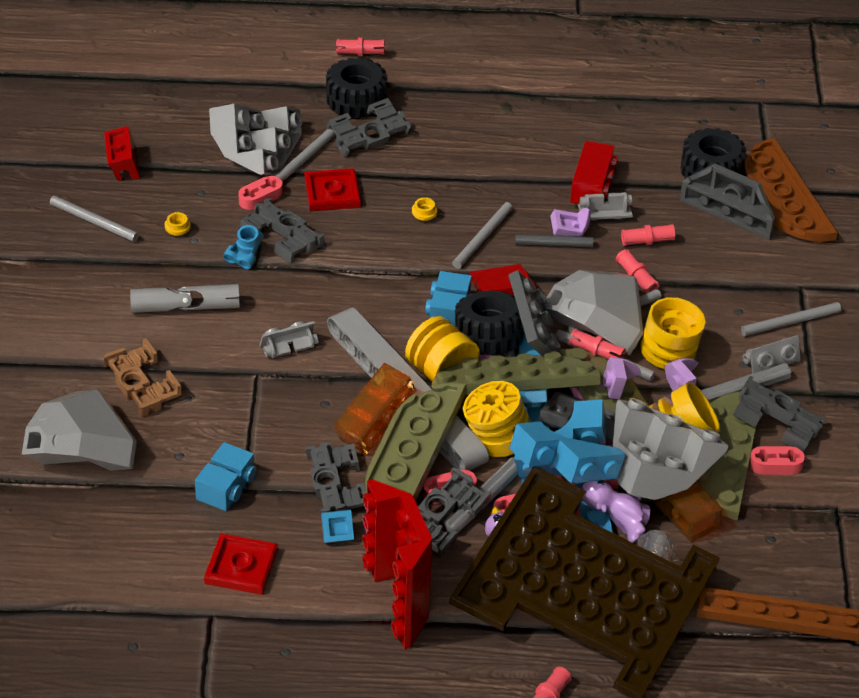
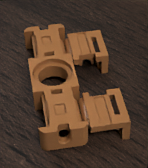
M145 338L142 339V347L129 351L128 354L125 348H121L104 355V367H111L115 373L117 386L127 400L133 399L136 402L140 417L149 416L151 411H154V413L161 411L162 402L182 395L181 385L170 370L166 371V379H163L162 383L157 381L156 384L153 383L150 386V381L141 369L146 364L150 363V365L158 363L157 352ZM132 379L139 381L136 385L126 384L127 381Z

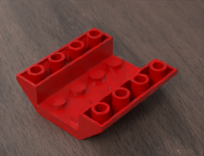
M371 479L367 480V493L363 494V503L366 509V514L363 515V524L366 534L362 535L366 554L362 555V561L366 572H371L375 582L395 577L396 581L392 582L395 601H392V611L395 620L391 621V628L395 639L400 638L404 650L411 648L429 619L432 536L411 493Z

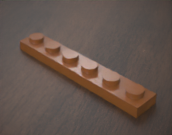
M708 587L704 588L699 597L697 617L859 642V610Z

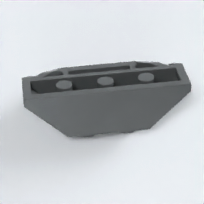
M713 164L682 181L680 201L765 239L770 240L772 238L775 217L761 183L717 164Z

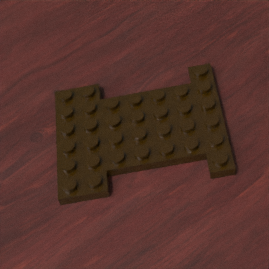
M534 466L450 596L449 604L501 631L505 629L516 609H519L625 663L614 682L613 688L631 698H643L715 571L720 558L693 545L680 567L576 515V511L585 498L586 491Z

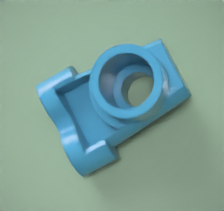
M245 225L238 230V240L233 246H228L223 254V258L228 263H237L244 269H250L256 260L255 253L264 236L256 227Z

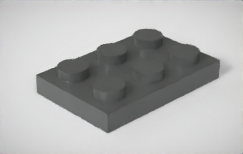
M518 270L509 274L528 344L540 355H544L547 352H558L557 349L560 348V344L551 330L553 320L544 306L547 303L544 292L541 288L537 289L529 277L526 278Z

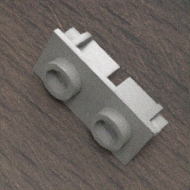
M626 192L608 193V201L604 202V194H585L584 197H580L579 211L583 208L590 209L591 221L633 217L630 205H632V195H627Z
M299 321L285 329H269L262 334L259 346L263 347L265 356H270L271 358L290 354L289 344L291 343L295 352L314 348V345L318 344L316 333L312 334L315 322L306 323L305 321Z
M795 335L761 347L748 349L743 354V361L745 364L751 365L752 374L783 363L792 364L801 361L799 337Z

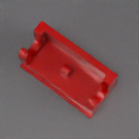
M129 126L104 132L107 163L109 168L112 167L115 178L122 181L120 172L127 170L133 180L139 179L136 145Z

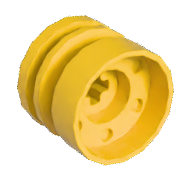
M667 297L657 300L650 308L640 343L641 353L646 360L662 369H665L668 363L678 359L689 358L694 360L706 323L703 312L690 301L681 298Z
M436 316L423 322L413 332L405 348V357L411 365L415 366L419 372L424 373L427 379L432 382L437 373L452 365L461 363V360L464 358H476L478 360L479 348L466 334L461 333L447 318Z
M491 381L474 389L464 402L463 411L469 427L484 444L488 455L492 457H506L514 454L510 449L517 423L531 422L519 389L509 382Z
M688 381L671 392L672 401L667 397H663L658 400V403L648 406L664 414L677 415L683 419V422L700 429L720 432V423L713 407L701 390L692 382Z

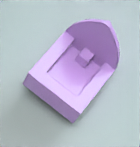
M583 208L578 213L554 209L550 216L554 235L583 237L590 225V209Z
M609 358L603 375V385L607 387L609 398H621L626 380L641 374V370L637 365L626 359Z
M682 358L672 361L665 366L666 378L673 391L688 381L696 385L697 378L691 372L698 365L696 360Z

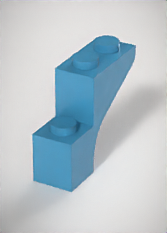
M603 399L574 401V410L570 420L565 426L555 431V433L571 439L601 445L606 444L607 417ZM515 454L514 460L519 477H527L533 467H528ZM553 465L536 466L552 475L563 476Z
M541 421L517 423L510 449L528 467L553 465L571 484L618 479L626 455L621 449L561 436L547 428Z

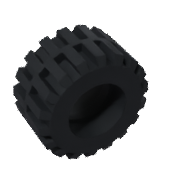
M359 57L348 58L347 60L342 59L338 63L331 65V68L327 71L326 102L332 111H336L339 115L348 113L350 117L355 118L370 117L371 114L367 113L369 105L387 99L386 70L379 63H374L373 60Z
M719 128L696 130L695 133H690L684 141L680 167L681 174L685 179L713 164H717L743 175L746 157L745 143L743 140H739V136L731 134L727 130L723 131Z
M477 291V293H470L467 297H462L455 306V326L461 333L466 334L477 344L479 355L504 354L508 350H514L517 345L521 344L524 328L515 296L502 291Z

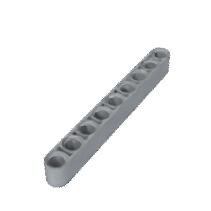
M351 307L327 319L328 329L335 340L398 407L413 394L418 396L432 390L355 308ZM456 415L439 452L453 467L471 471L487 463L489 455L484 444Z

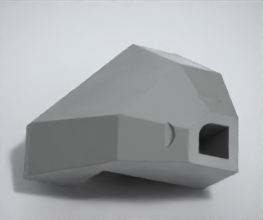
M237 104L209 108L211 135L224 157L260 175L275 176L279 173L302 135L301 126L303 120L299 109L286 106L260 111Z
M578 270L554 284L546 297L545 309L557 322L593 333L595 336L599 335L604 338V341L626 348L625 355L630 356L644 333L638 281L634 276L618 272Z
M100 390L76 391L41 404L26 426L22 455L44 465L89 461L110 471L133 469L137 441Z
M630 398L629 401L617 400L613 447L621 449L626 454L617 480L618 484L630 495L657 500L687 490L727 451L728 445L719 438V433L709 429L703 430L683 422V419L677 415L664 414L646 406V403L635 398Z

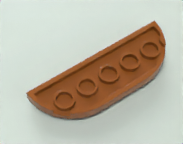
M767 139L755 145L748 157L745 158L743 174L745 177L761 183L774 214V225L777 229L794 237L815 243L836 240L837 231L776 139Z

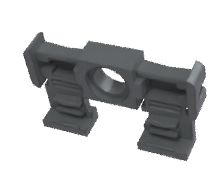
M387 98L369 105L367 113L377 115L376 120L362 124L357 128L356 125L352 126L350 123L351 117L346 113L328 120L326 127L333 129L337 136L335 144L342 156L347 158L349 152L356 148L364 146L366 150L387 143L391 135L402 131L408 135L411 124L409 121H404L405 114L402 111H398L397 114ZM375 130L380 137L371 138L367 135V131Z
M272 198L265 199L263 204L257 203L254 213L242 218L240 221V228L245 225H252L258 231H262V229H265V226H271V229L285 237L286 240L275 242L274 253L290 264L294 262V255L305 250V248L306 252L310 253L324 245V233L318 234L307 227V221L292 211H283L273 205Z
M750 376L739 394L741 401L733 415L756 427L763 414L760 410H763L770 416L792 426V428H787L780 441L804 452L811 438H816L826 417L824 415L819 417L799 406L801 402L777 389L774 392L753 381V377Z
M329 442L321 443V447L315 448V445L308 446L306 454L307 459H312L314 468H311L310 471L317 499H322L324 507L320 509V513L331 512L332 509L341 511L347 510V507L348 509L365 507L363 503V494H366L364 483L356 484L357 487L351 489L343 487L342 490L337 468L343 469V466L347 464L349 467L353 466L356 472L360 471L354 443L335 447L333 451ZM329 477L334 479L333 482L327 485L319 483L323 478Z
M457 467L451 468L452 477L440 490L435 487L418 506L424 521H428V523H425L432 536V552L440 557L457 540V531L453 530L448 534L442 531L443 527L441 526L455 510L456 501L458 507L461 508L463 505L469 509L468 514L475 518L491 499L490 491L487 490L484 493L473 486V479ZM434 502H440L445 506V509L441 513H433L428 507Z

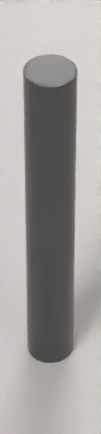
M515 235V245L593 248L594 242L593 237Z

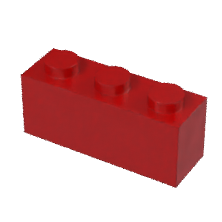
M585 141L572 181L570 203L580 204V197H584L585 194H604V198H608L609 188L612 184L618 162V156H614L615 145Z

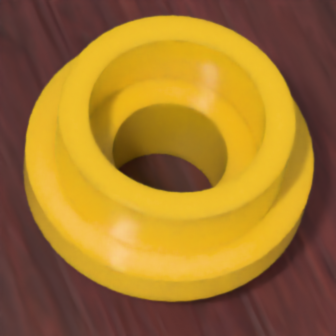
M419 198L412 206V215L421 221L431 220L437 215V206L430 198Z
M172 213L165 221V230L174 236L184 235L191 229V222L184 213Z

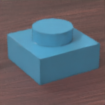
M547 389L519 391L527 408L541 407L542 402H547L548 400Z
M351 510L321 513L324 543L354 540Z

